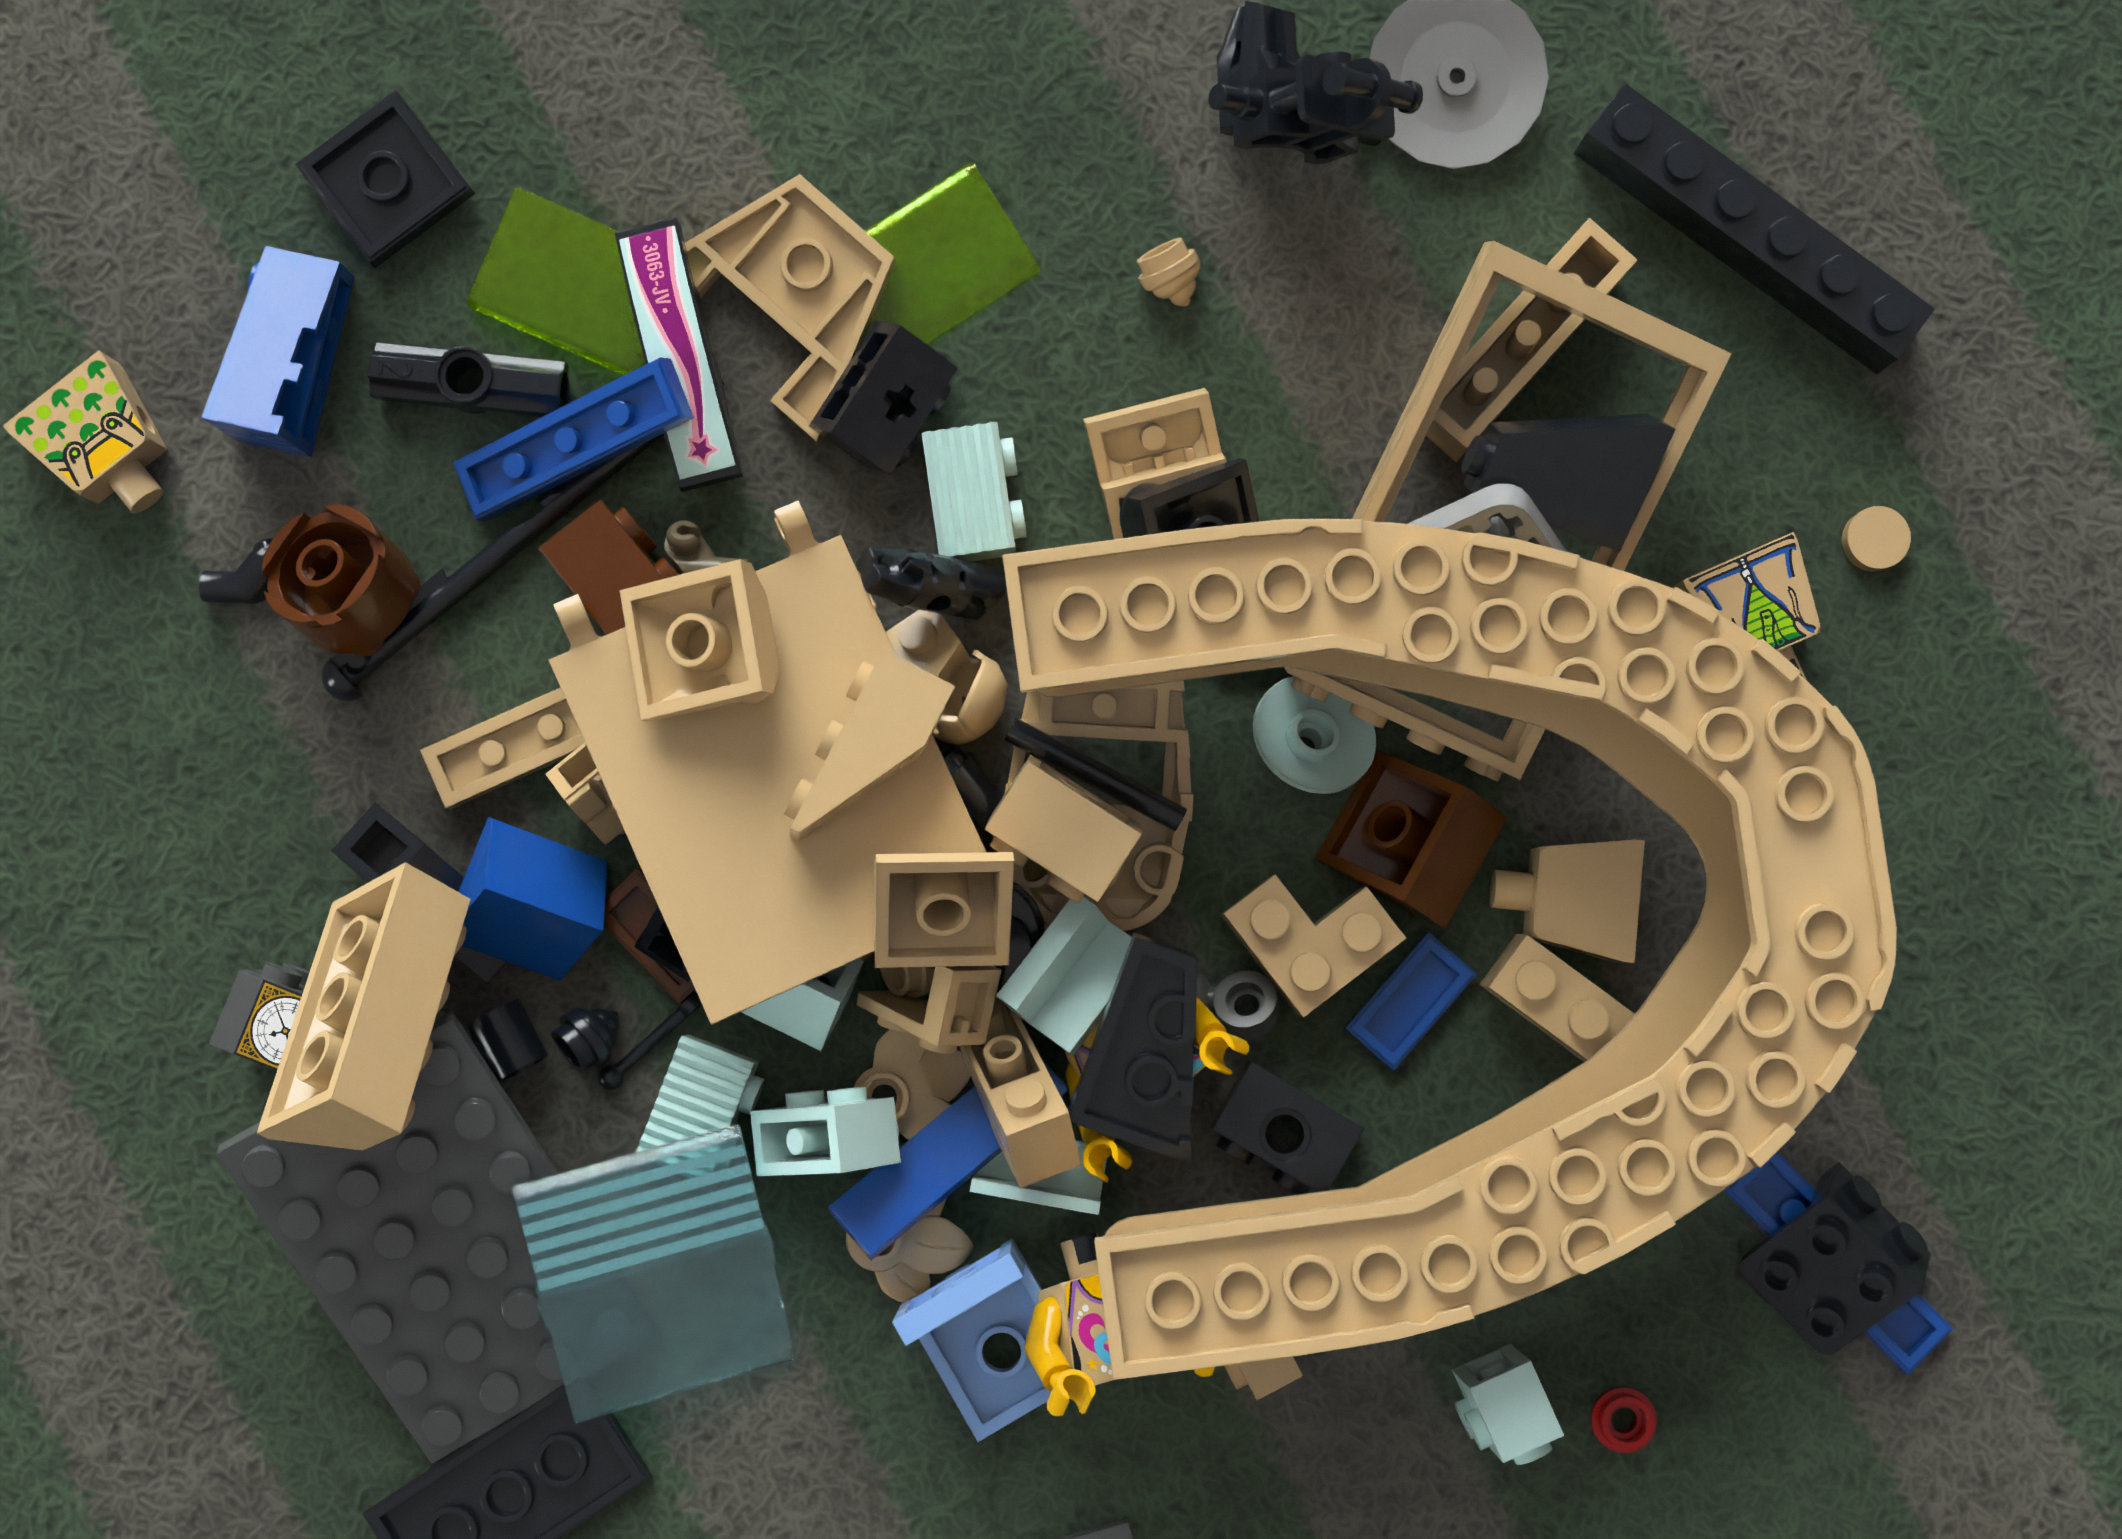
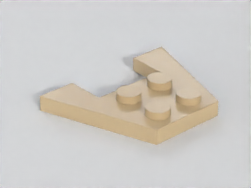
M799 174L685 242L694 285L700 294V299L722 274L811 352L770 401L816 442L821 444L823 436L810 428L809 424L865 339L897 260Z

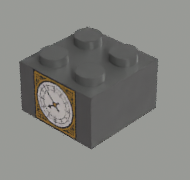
M265 962L262 970H239L209 1045L277 1071L310 970L283 962L282 966Z

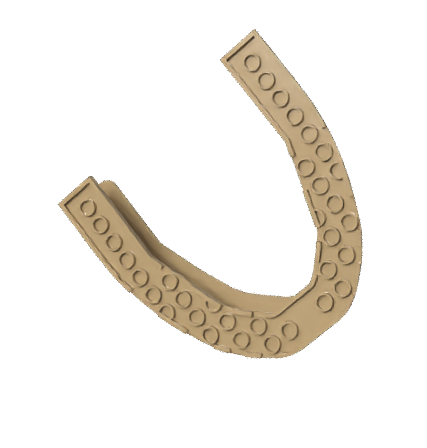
M1281 519L1186 529L1002 555L1020 691L1022 693L1036 691L1046 697H1067L1289 667L1435 697L1542 727L1582 746L1666 812L1686 831L1699 851L1706 872L1705 903L1699 920L1679 953L1625 1028L1593 1057L1534 1094L1480 1125L1358 1187L1132 1216L1114 1223L1107 1230L1105 1236L1095 1237V1250L1113 1380L1293 1357L1398 1340L1474 1319L1475 1315L1506 1306L1548 1289L1580 1273L1587 1274L1625 1255L1676 1225L1675 1221L1725 1190L1754 1168H1761L1796 1133L1794 1129L1811 1112L1826 1092L1830 1093L1857 1053L1855 1048L1868 1028L1875 1012L1883 1006L1895 967L1897 927L1875 779L1860 739L1838 707L1832 706L1800 675L1801 671L1765 640L1757 639L1734 622L1719 614L1720 611L1677 587L1671 588L1619 569L1579 558L1580 555L1482 532L1475 534L1438 527L1362 521V519Z

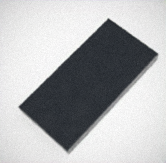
M589 1374L583 1377L578 1375L528 1409L472 1440L362 1514L378 1539H561L649 1481L653 1475Z

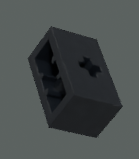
M876 320L809 424V427L867 468L890 475L894 468L904 464L913 453L917 444V437L915 435L927 416L935 413L945 403L951 390L949 382L958 368L902 325ZM886 392L888 399L893 402L890 409L889 404L883 399Z

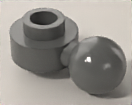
M1197 971L1196 997L1211 1012L1216 1013L1217 1019L1225 1026L1227 1033L1244 1040H1249L1265 1035L1275 1026L1280 1014V1005L1275 986L1266 976L1254 971H1240L1227 976L1216 987L1212 986L1210 980L1203 973ZM1245 1006L1258 1008L1257 1012L1252 1015L1241 1016L1238 1014Z

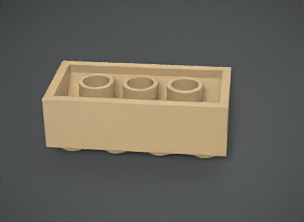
M405 862L332 902L256 1134L271 1140L363 1151L404 1131L414 1114L415 1101L412 1099L419 1072L424 1068L432 1053L433 1043L429 1038L435 1018L449 995L450 984L447 982L453 957L461 948L466 937L467 929L463 924L470 898Z

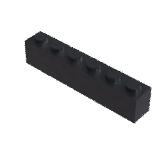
M1625 82L1587 131L1574 152L1580 159L1875 374L1880 373L1899 359L1935 310L1926 301Z

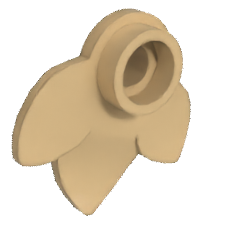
M889 1029L876 1044L873 1067L865 1071L858 1078L854 1087H866L867 1099H873V1091L879 1085L885 1084L893 1087L897 1094L895 1111L898 1129L906 1139L910 1140L951 1106L949 1102L961 1092L971 1075L961 1051L957 1050L952 1054L933 1052L919 1046V1037L909 1032Z
M946 1199L872 1261L846 1232V1246L852 1259L860 1267L874 1271L881 1290L896 1301L904 1302L912 1296L914 1298L930 1289L931 1281L929 1274H942L957 1268L973 1251V1243L964 1231L950 1220L940 1217Z

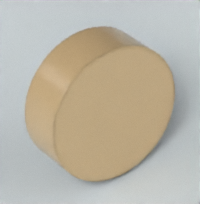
M1884 506L1869 507L1850 518L1842 533V547L1846 557L1856 567L1870 572L1882 571L1899 563L1907 554L1911 543V533L1906 520L1897 511Z

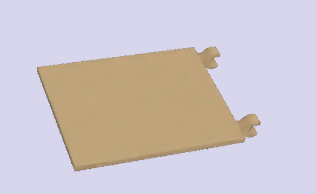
M799 501L774 511L776 516L774 518L775 524L790 552V556L755 571L768 597L779 661V678L774 694H770L758 703H732L648 722L641 721L626 627L601 637L595 633L578 594L553 604L571 647L568 652L549 659V663L711 1025L874 952L873 862L876 854L987 853L933 734L920 757L799 841L790 837V827L794 819L786 816L784 812L801 779L803 778L814 783L825 760L816 756L815 753L832 720L834 719L844 724L856 701L846 697V693L863 661L875 666L883 649L896 656L842 536L839 535L823 543H818L814 539Z

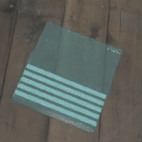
M739 1124L512 1187L538 1286H535L538 1297L537 1309L543 1316L546 1329H550L575 1424L796 1359L774 1268L776 1263L773 1251L775 1243L769 1234L766 1221L763 1222Z

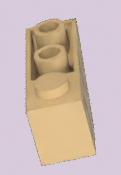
M884 649L875 666L863 661L846 693V697L856 701L844 724L834 719L832 720L815 753L816 756L825 760L814 783L803 778L801 779L784 812L786 816L794 819L790 827V837L799 841L920 757L952 697L955 686Z
M996 996L986 1044L959 1046L998 1144L1019 1188H1023L1080 1166L1081 1162L1068 1109L1021 1018L1014 1014Z

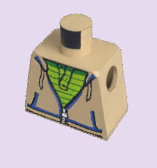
M1794 532L1682 580L1671 587H1677L1720 611L1719 614L1734 622L1757 639L1765 640L1801 671L1800 675L1807 681L1791 645L1820 633V622L1799 543Z

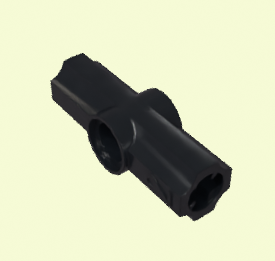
M376 342L375 349L370 355L368 370L370 396L375 400L459 408L461 411L470 414H480L489 411L543 417L567 405L569 398V366L566 362L484 354L468 346L445 350ZM470 368L483 369V380L476 391L470 394H459L457 392V381L464 371Z

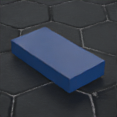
M1426 932L1347 1023L1344 1029L1394 1071L1477 974L1431 933Z

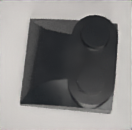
M1241 458L1177 478L1161 485L1155 483L1137 485L1126 495L1120 508V525L1123 538L1186 529L1259 522L1247 460Z

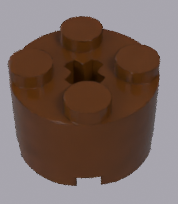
M339 504L324 506L328 510L312 517H308L305 513L294 517L277 532L263 558L262 573L267 577L268 593L264 591L268 604L310 641L326 651L339 654L354 653L360 657L376 653L382 647L384 640L402 623L411 607L413 599L419 593L420 579L414 572L410 560L363 513L352 507Z

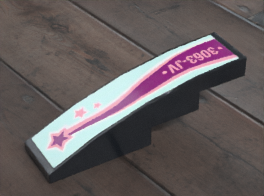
M676 217L615 232L645 364L660 357L672 360L694 416L693 419L664 433L679 489L681 492H686L743 477L719 365L712 352L700 294L694 285L680 223Z

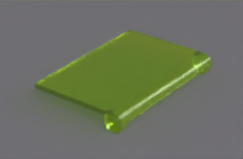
M972 162L864 230L897 260L867 334L876 320L900 324L924 343L928 344L1041 270Z
M516 186L469 293L467 306L623 376L646 365L614 234L619 231Z

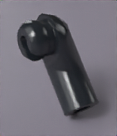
M272 539L258 541L254 545L253 551L250 552L236 571L204 570L199 582L201 600L203 602L256 604L266 600L264 591L268 593L267 577L262 573V563Z

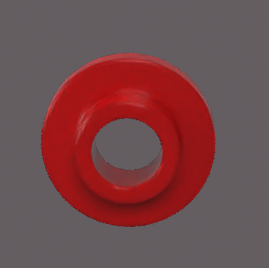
M1618 1386L1606 1390L1596 1399L1591 1410L1590 1422L1594 1435L1605 1447L1618 1453H1632L1646 1446L1652 1439L1656 1430L1657 1418L1652 1403L1644 1394L1631 1387ZM1622 1407L1630 1408L1634 1416L1632 1425L1622 1431L1614 1429L1611 1421L1613 1413Z

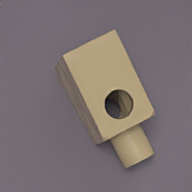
M1622 840L1530 849L1528 873L1503 870L1493 871L1489 894L1490 907L1525 911L1523 934L1529 935L1537 942L1610 962L1635 963L1645 840Z

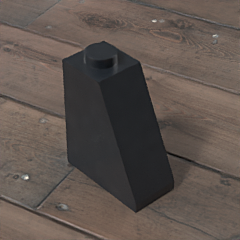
M1649 414L1489 423L1484 436H1475L1465 453L1462 473L1467 475L1463 484L1472 493L1495 484H1512L1520 487L1530 496L1549 525L1620 552L1676 429Z

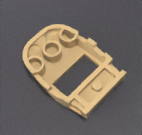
M1184 681L1067 697H1046L1036 691L1027 692L1021 720L1048 735L1165 742L1162 795L1187 808L1178 829L1173 831L1126 805L1111 804L1139 822L1142 835L1100 900L1097 902L1086 894L1083 896L1095 904L1107 920L1122 931L1141 927L1159 916L1170 903L1180 878L1184 860L1182 852L1188 823L1192 821L1194 796L1191 793L1188 730L1185 729L1181 692L1185 691ZM1013 746V756L1005 793L1030 756L1029 753L1016 746ZM1029 858L1023 867L1014 863L1013 881L1018 883L1035 899L1044 922L1051 924L1070 898L1046 882L1049 877L1047 875L1049 870Z

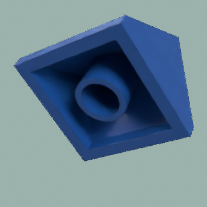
M488 817L458 891L471 899L463 924L466 926L467 932L462 946L561 980L603 932L607 861Z

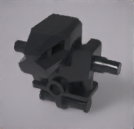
M1245 1V7H1238L1232 15L1223 44L1217 55L1218 84L1212 87L1208 98L1210 107L1219 111L1220 133L1233 136L1234 147L1242 149L1262 147L1294 149L1304 153V162L1325 164L1357 153L1358 143L1377 146L1382 140L1392 138L1395 134L1394 108L1405 114L1416 112L1423 101V90L1421 85L1415 81L1401 82L1391 79L1390 72L1386 66L1374 59L1359 58L1353 60L1352 54L1341 51L1326 52L1315 57L1306 55L1300 58L1296 43L1295 13L1256 2Z

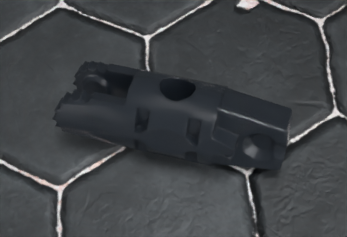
M871 547L856 562L867 593L887 599L902 607L979 620L986 613L985 610L987 609L984 605L986 602L982 598L987 599L990 597L992 600L994 598L998 600L1007 592L1005 573L1001 569L915 549Z

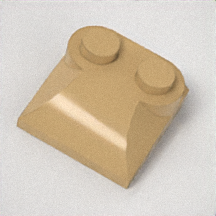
M738 559L620 590L641 721L648 722L732 703L755 704L764 700L770 694H774L779 678L777 649L768 597L752 563Z

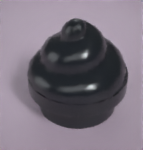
M576 1007L560 1017L561 1025L551 1032V1036L560 1052L572 1066L583 1073L592 1065L600 1068L608 1062L611 1057L610 1051L616 1044L614 1032L619 1027V1016L616 1011H608L601 1008L588 1010Z

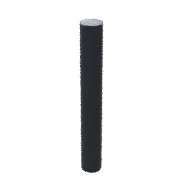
M1018 718L1014 720L1004 741L1173 831L1178 829L1186 814L1187 808Z

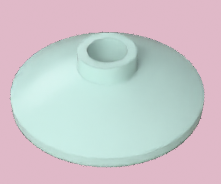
M1295 676L1277 682L1263 695L1253 717L1254 741L1263 761L1281 780L1297 789L1310 793H1335L1354 785L1367 772L1374 759L1376 751L1374 725L1350 714L1349 710L1352 702L1330 693L1326 702H1323L1293 688L1291 684ZM1300 737L1310 738L1315 745V749L1305 745Z

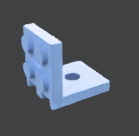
M1013 1238L1004 1242L1000 1248L971 1265L967 1264L946 1276L945 1280L914 1298L912 1296L902 1302L892 1321L905 1346L917 1339L920 1340L977 1442L1046 1403L1050 1396L1049 1390L1044 1387L1024 1351L1033 1310L1038 1304V1294L1042 1288ZM1007 1333L1018 1341L1021 1355L1014 1365L1008 1368H997L987 1362L983 1354V1345L993 1334Z

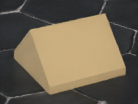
M1013 852L876 854L873 862L875 968L1009 965L1014 873Z

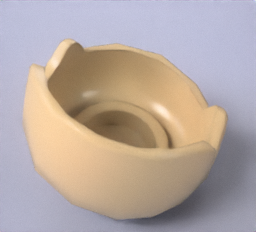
M974 650L972 653L977 659L967 657L954 678L948 681L955 688L933 732V737L947 744H967L978 739L994 727L1004 710L1008 688L1006 679L999 664L978 650ZM962 696L966 697V699H965L963 705H962Z

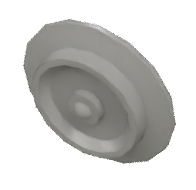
M1407 0L1394 9L1373 40L1369 57L1383 63L1390 72L1391 79L1401 82L1415 81L1421 85L1423 90V101L1416 112L1405 114L1394 108L1395 134L1392 138H1389V141L1418 162L1449 169L1489 163L1519 144L1541 113L1549 80L1544 42L1527 13L1510 0Z

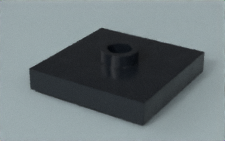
M397 90L295 164L374 268L382 264L475 194Z

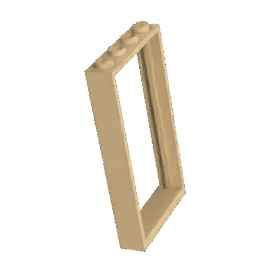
M1496 241L1484 242L1352 519L1385 522L1500 280H1503L1687 367L1661 418L1662 421L1676 430L1622 549L1618 552L1599 544L1591 560L1592 562L1624 571L1732 353ZM1284 667L1287 673L1295 676L1291 684L1293 688L1323 702H1326L1330 693L1350 701L1352 705L1349 713L1376 727L1384 728L1388 719L1410 729L1406 737L1407 740L1435 754L1441 755L1445 746L1467 755L1464 766L1494 781H1499L1503 772L1520 780L1545 731V728L1513 719L1503 740L1391 688Z

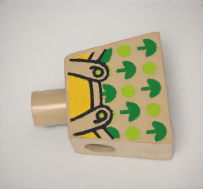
M99 350L3 425L13 438L73 491L90 501L99 504L115 491L131 513L135 514L151 507L163 494V489L145 467L163 454L167 447L123 367Z

